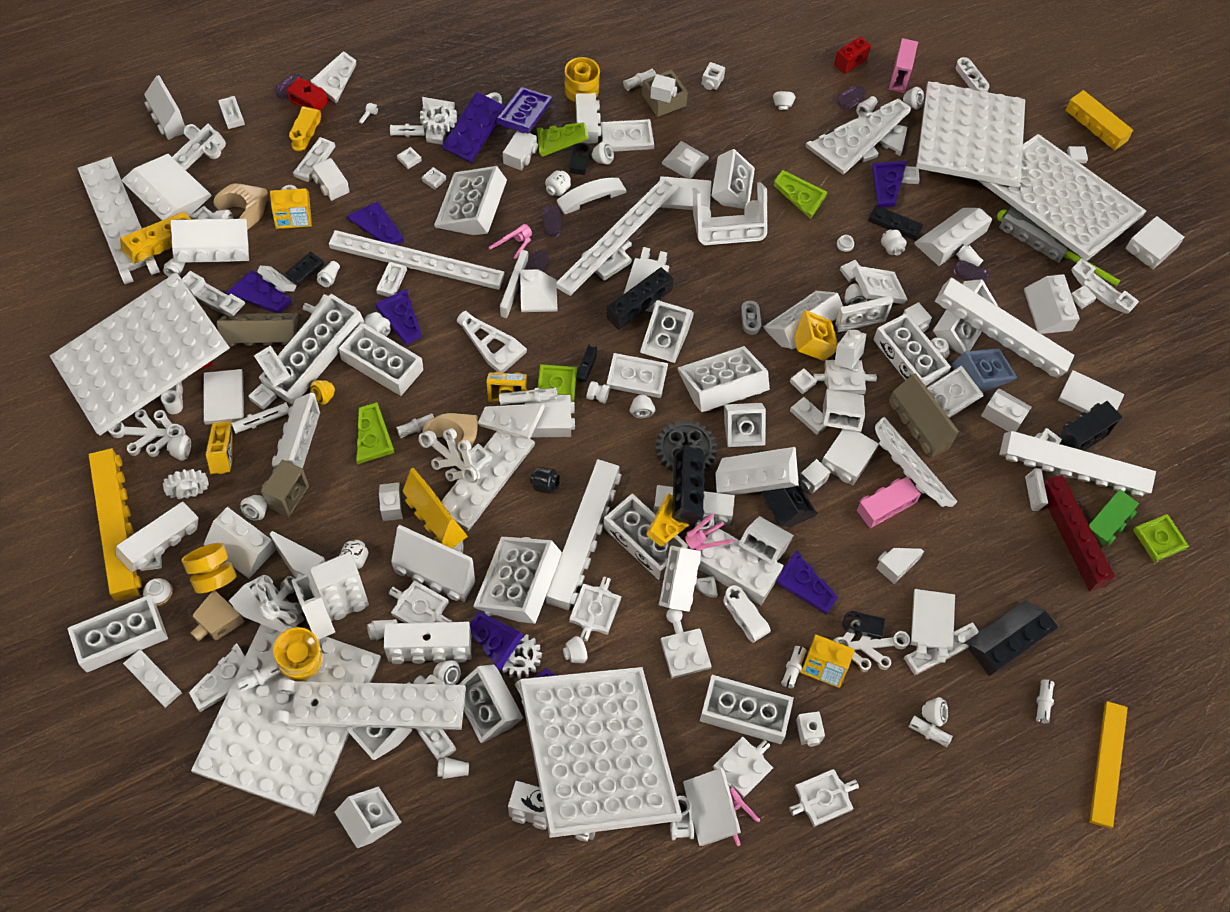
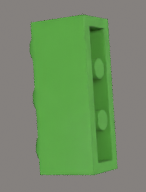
M1121 489L1089 525L1100 548L1105 544L1109 546L1116 538L1113 534L1116 531L1120 533L1127 525L1124 521L1126 519L1130 521L1137 513L1134 509L1139 503Z

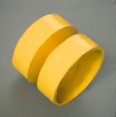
M578 57L566 64L565 94L573 102H576V94L596 93V97L598 96L600 69L594 60Z
M223 543L205 545L182 558L187 574H194L191 576L190 582L195 593H206L216 590L236 578L232 563L224 562L228 559V554Z
M300 627L290 628L281 633L274 643L273 654L281 673L287 679L306 681L319 672L323 662V655L317 637L310 630Z

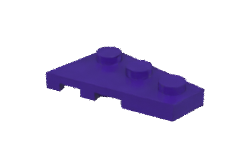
M906 161L872 163L877 206L882 208L895 207Z
M378 201L347 216L349 222L358 225L359 229L368 232L377 241L394 245L404 242L403 236Z
M253 270L226 292L228 296L232 294L247 304L258 305L259 308L273 313H281L292 303L288 296L277 290Z
M407 289L375 304L377 311L382 317L390 321V327L405 345L421 338V331L414 315Z
M797 550L775 582L825 615L828 614L838 598L824 580L815 574L810 564H807L801 558V554Z
M478 611L470 623L472 635L491 658L493 664L501 670L524 635Z

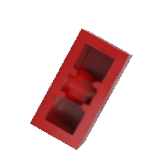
M859 36L837 51L834 66L844 74L848 73L868 60L871 45Z
M300 77L286 89L289 102L301 108L305 106L321 111L328 103L326 91L323 88L317 87Z

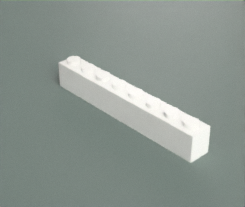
M952 277L942 286L935 300L941 307L951 311L957 317L1000 342L1020 357L1027 359L1036 367L1046 371L1050 376L1058 379L1068 371L1074 357L1072 353Z
M1014 431L1004 433L999 454L1006 457L1007 461H1022L1025 466H1040L1043 471H1058L1060 475L1065 477L1076 476L1079 481H1094L1097 486H1112L1115 491H1119V489L1123 492L1125 490L1130 491L1131 495L1143 497L1144 494L1152 493L1156 471Z
M597 459L546 595L547 604L569 610L571 604L575 605L578 597L576 590L578 586L581 587L585 577L582 575L583 571L589 568L591 558H589L590 552H594L596 549L597 541L595 539L597 534H601L604 525L601 523L602 519L608 515L610 509L608 503L613 501L616 490L613 489L615 484L619 485L621 480L620 466Z

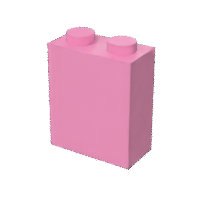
M902 38L889 90L905 93L915 59L917 41Z

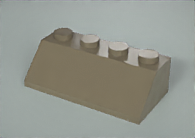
M299 313L235 314L234 316L224 314L217 321L219 333L228 346L237 345L236 343H244L246 346L255 345V343L273 345L274 342H281L282 345H287L298 332Z
M914 373L892 392L889 402L891 407L899 414L901 421L910 429L912 436L921 444L924 453L933 458L950 449L959 431L917 374Z

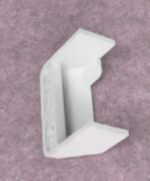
M757 183L758 200L746 203L744 215L711 217L710 209L706 205H701V193L696 188H692L694 222L698 240L702 244L714 245L761 241L766 237L767 188L762 183Z

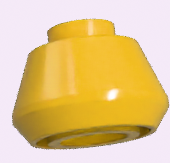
M315 380L312 382L310 393L315 394L318 404L325 405L334 396L335 388L332 383L326 380Z

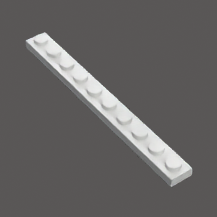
M663 177L556 282V288L571 296L677 190V184Z
M336 230L329 242L331 249L388 263L390 261L408 268L500 290L505 276L504 271Z

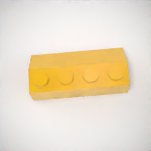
M412 468L403 489V493L407 497L405 502L411 509L415 507L417 511L414 514L421 522L425 520L426 524L424 527L430 534L434 533L436 535L433 538L436 542L453 549L468 537L430 486Z

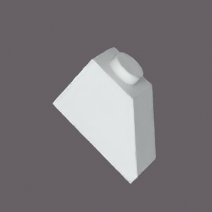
M400 483L381 484L379 500L383 521L403 519Z
M893 548L888 553L885 551L878 558L880 562L877 569L895 584L920 560L924 551L911 548Z

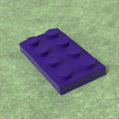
M521 87L498 116L497 124L529 134L551 104L552 96Z
M476 91L455 124V127L441 146L442 149L472 163L497 124V118L505 109V105Z

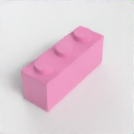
M908 477L898 478L889 487H881L871 497L867 495L859 501L860 504L857 512L871 529L917 503L921 493Z

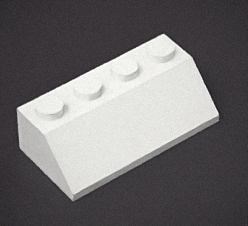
M962 208L915 241L914 244L940 266L957 254L964 244L968 246L986 233L992 218L980 208Z
M246 219L171 220L174 263L249 261Z
M982 279L964 281V286L998 306ZM947 309L933 330L937 337L947 341L950 349L960 354L970 351L982 332Z
M815 291L763 327L781 347L794 349L796 348L794 335L804 310L835 321L843 304L838 293Z
M309 393L295 399L293 406H290L289 419L284 424V434L282 439L278 441L277 456L273 457L272 467L279 465L283 459L303 468L320 415L314 393Z
M796 447L722 458L716 471L717 493L739 495L799 486Z

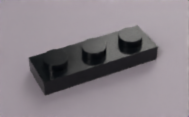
M875 205L868 219L869 222L888 230H898L901 235L915 241L923 227V224L877 205Z

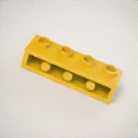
M1084 90L1070 99L1065 110L1114 151L1126 143L1133 132L1132 128Z
M184 211L120 237L121 251L132 264L160 254L172 248L171 220L192 219Z

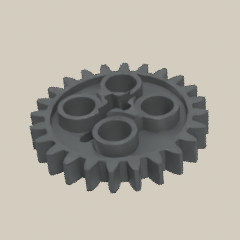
M682 419V424L675 420L674 426L668 423L667 429L662 428V433H658V440H656L655 444L657 446L655 447V453H658L657 459H662L660 465H666V471L674 469V453L684 446L683 434H686V444L704 452V472L705 467L710 469L711 463H714L717 454V444L714 443L715 437H710L712 431L705 432L706 426L700 428V422L693 425L691 419L689 423Z

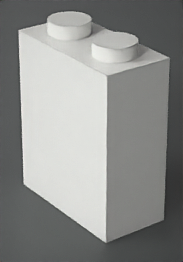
M1156 216L1131 238L1125 249L1151 269H1154L1178 248L1184 236Z
M826 389L823 403V425L861 432L865 418L864 395Z
M558 395L557 400L541 401V403H525L543 404L545 407L531 437H571V430H575V418H571V413H575L574 402H571V395Z
M843 429L823 457L821 464L843 482L854 485L875 454L879 443L858 431Z
M759 516L747 527L738 545L774 565L786 551L794 535Z
M311 572L291 580L312 633L317 639L335 633Z

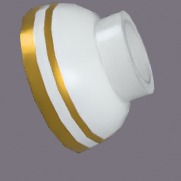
M152 579L145 585L143 597L150 595L156 606H162L171 599L173 587L165 579Z

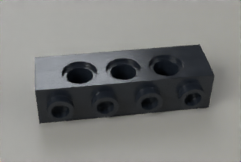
M660 267L608 305L607 319L618 330L656 303L657 300L671 292L673 277Z
M685 444L674 453L672 518L692 526L704 516L705 462L704 452Z

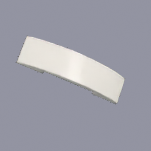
M619 178L598 179L572 189L557 199V203L565 215L579 210L581 204L606 195L613 198L626 193V189Z
M1081 258L1071 269L1082 286L1085 285L1098 300L1107 306L1129 314L1139 301L1126 291L1122 294L1094 273L1096 269L1094 266Z
M189 271L182 278L198 301L217 312L234 316L245 304L243 300L232 294L228 296L207 284L204 278L192 271Z

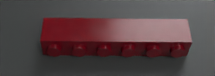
M1060 475L1046 479L1044 481L1048 499L1046 506L1089 592L1107 587L1114 580L1115 575L1064 476Z

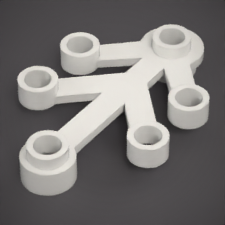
M139 409L135 412V418L147 428L125 427L122 422H119L108 430L114 438H121L124 435L143 436L127 446V451L131 456L138 455L140 448L156 437H163L155 444H149L146 448L149 456L156 457L160 453L159 449L167 445L169 440H172L175 436L186 434L185 429L181 425L172 424L163 410L156 411L154 418L157 423H162L166 429H158L149 419L146 411Z
M453 428L443 433L449 449L436 440V434L432 431H425L419 435V442L423 447L432 446L447 458L437 457L433 459L431 465L435 470L450 466H457L461 469V471H457L452 468L446 471L445 476L448 481L452 482L463 478L468 483H475L479 480V469L472 464L469 454L471 444L468 440L458 443V449L462 453L463 462L460 459L454 439H456L457 433Z
M263 575L258 580V583L251 588L252 593L260 598L259 610L264 619L275 620L278 617L282 618L288 625H292L297 620V617L303 612L301 605L296 602L283 601L287 595L295 592L291 581L295 578L287 576L281 582V590L277 595L272 585L273 581L267 575ZM266 590H267V593H268V595H269L270 600H268V598H267V595H266V593H265ZM280 608L286 609V610H289V611L285 612V611L280 610Z
M859 620L852 621L850 627L854 628V624L860 626ZM899 631L892 638L870 640L871 637L862 636L859 641L850 642L855 634L847 632L844 637H837L833 640L855 650H861L878 662L880 669L887 670L891 665V659L881 655L873 648L895 646L897 649H905L910 642V637L906 632ZM897 639L902 640L903 644H899ZM854 652L852 661L858 664L860 671L867 672L871 667V661L867 658H862ZM881 661H886L888 665L884 666ZM861 663H866L868 667L864 668Z

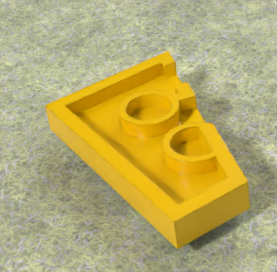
M670 493L664 497L646 533L649 538L661 547L689 526L672 518L673 496Z

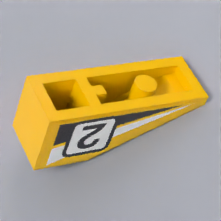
M232 421L212 423L206 451L210 474H224L231 470Z

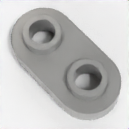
M746 301L741 307L742 328L749 335L757 334L761 328L760 308L754 301Z

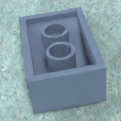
M1000 348L967 351L951 364L954 370L962 365L981 392L991 390L1017 379L1016 374Z

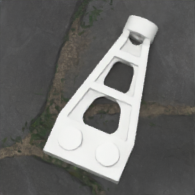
M467 311L462 312L458 316L457 323L463 327L485 361L497 372L504 373L527 353V348L515 338L474 318ZM479 329L489 333L482 341L474 334ZM493 339H497L505 344L495 354L491 353L487 347V344Z

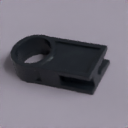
M586 143L574 145L569 173L585 175L590 156V147ZM582 149L587 151V153L578 154L576 151Z
M588 344L578 370L577 380L587 382L597 357V346L592 347Z
M850 611L845 614L842 620V626L846 632L879 640L883 636L885 618ZM850 616L857 618L860 626L857 628L850 627L846 623V618Z

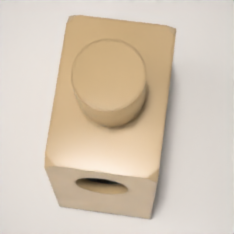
M213 590L193 614V618L198 626L190 634L198 642L207 634L216 641L243 624L244 620L222 596Z

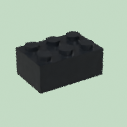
M1108 401L1102 404L1097 403L1090 409V412L1081 413L1074 422L1070 420L1062 427L1064 430L1057 435L1062 439L1059 444L1086 451L1109 436L1123 417Z

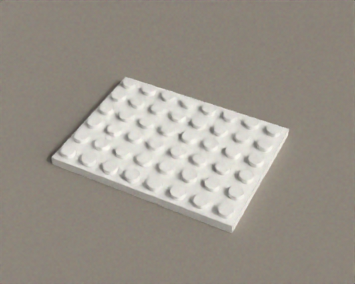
M928 81L916 168L1019 188L1022 170L1025 99Z
M1039 134L1023 144L1021 183L1019 188L978 180L1086 261L1146 213V210Z
M176 272L51 354L50 358L96 433L102 435L227 351L230 347Z
M261 624L191 771L200 776L314 816L348 738V727L279 726L272 724L274 711L281 710L292 713L295 694L285 695L277 692L279 680L287 679L282 673L267 679L261 686L258 684L241 693L236 683L237 680L252 674L255 669L259 670L273 663V661L276 662L273 647L281 632ZM323 637L318 639L323 655L322 666L314 677L301 681L371 683L381 656L329 637ZM314 700L311 705L315 707L319 701Z
M643 667L520 679L521 695L549 838L681 821L682 813Z

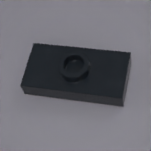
M310 251L285 273V276L299 287L324 265V261Z

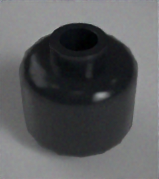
M538 467L531 474L530 483L533 484V488L537 492L553 493L559 488L560 475L555 469Z

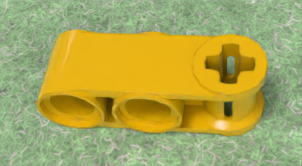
M305 106L301 108L300 114L289 133L293 150L300 152L307 148L317 125L320 123V110Z

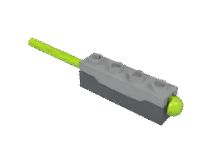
M1013 206L1009 211L1003 209L998 212L997 219L1001 222L1000 229L1018 238L1021 242L1030 245L1035 250L1042 252L1050 259L1060 262L1065 257L1076 263L1081 259V257L1069 251L1070 248L1066 247L1062 242ZM1091 264L1096 268L1094 270L1096 275L1117 287L1120 282L1119 279Z

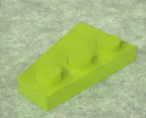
M584 122L566 124L560 128L556 126H550V129L537 128L539 153L542 157L588 139L587 126Z
M784 170L781 171L774 181V186L810 219L827 196V191Z
M377 402L359 408L357 465L395 453Z

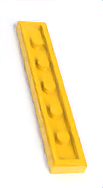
M1107 701L1104 704L1089 823L1111 829L1114 824L1128 707Z

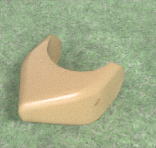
M231 184L215 196L213 202L218 210H226L232 207L244 208L245 211L239 219L247 220L248 230L263 216L268 191L267 189L255 186Z
M457 413L441 414L427 421L422 433L432 431L436 434V437L444 438V431L453 428L457 433V437L454 439L460 459H463L462 453L458 449V443L468 440L472 449L477 436L478 416Z

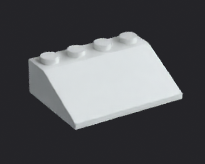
M169 154L134 168L121 180L161 220L184 211L190 216L212 196Z
M497 166L454 172L434 226L470 235L487 234L507 181Z
M745 346L678 367V372L694 404L701 412L710 411L713 408L770 390L767 369Z
M401 525L397 527L391 561L394 571L401 576L407 575L413 581L415 580L420 584L428 585L435 592L446 593L452 600L465 602L476 582L472 558Z
M501 537L474 603V608L517 622L536 624L562 552L552 540Z

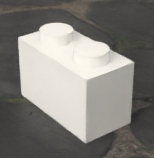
M517 130L503 151V164L522 171L524 166L529 164L531 155L536 153L538 149L537 136L530 133H521Z
M331 158L312 166L314 171L312 177L315 183L321 185L322 193L325 196L327 195L331 201L350 192L347 180Z
M848 330L837 345L834 365L853 369L864 353L866 334L858 330Z

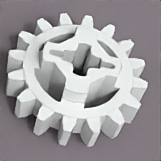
M434 100V104L428 102V107H422L423 111H420V121L423 124V128H428V132L434 130V134L437 131L443 133L445 129L449 132V127H455L454 123H457V112L454 110V106L449 107V102L443 104V100L439 103Z
M194 469L188 471L183 470L182 472L176 471L173 475H168V478L164 479L163 488L166 496L170 495L171 498L177 496L178 499L185 497L188 499L189 496L196 497L198 493L202 494L203 490L208 489L207 486L209 484L206 473H201V470L195 472Z
M526 634L521 639L504 664L503 673L510 671L511 678L514 674H517L518 679H520L521 674L529 677L530 670L534 673L536 672L535 665L540 666L539 659L542 658V652H538L540 645H535V638L529 640V635ZM531 650L533 652L532 660H530V657L528 656Z

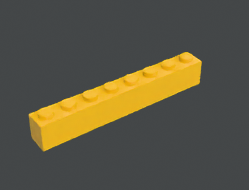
M113 448L90 453L89 460L109 593L115 602L140 596L139 588L142 587L140 576H137L136 570L131 572L116 556V546L133 534L132 524L128 522V517L131 516L130 509L125 504L128 495L122 483H125V477L123 472L120 471V466H122L121 457L116 455Z

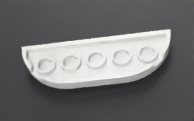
M883 417L875 425L876 433L880 439V446L889 451L892 455V460L896 464H900L904 469V474L916 483V488L921 493L928 494L942 507H953L958 501L889 421Z

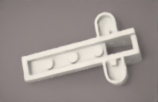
M189 124L184 128V134L190 141L172 158L186 170L202 154L211 159L218 158L226 142L219 132L215 131L209 124L201 130L195 125Z

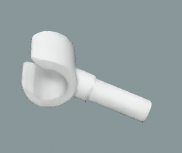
M367 104L366 112L359 120V123L362 124L370 114H377L378 108H376V104Z

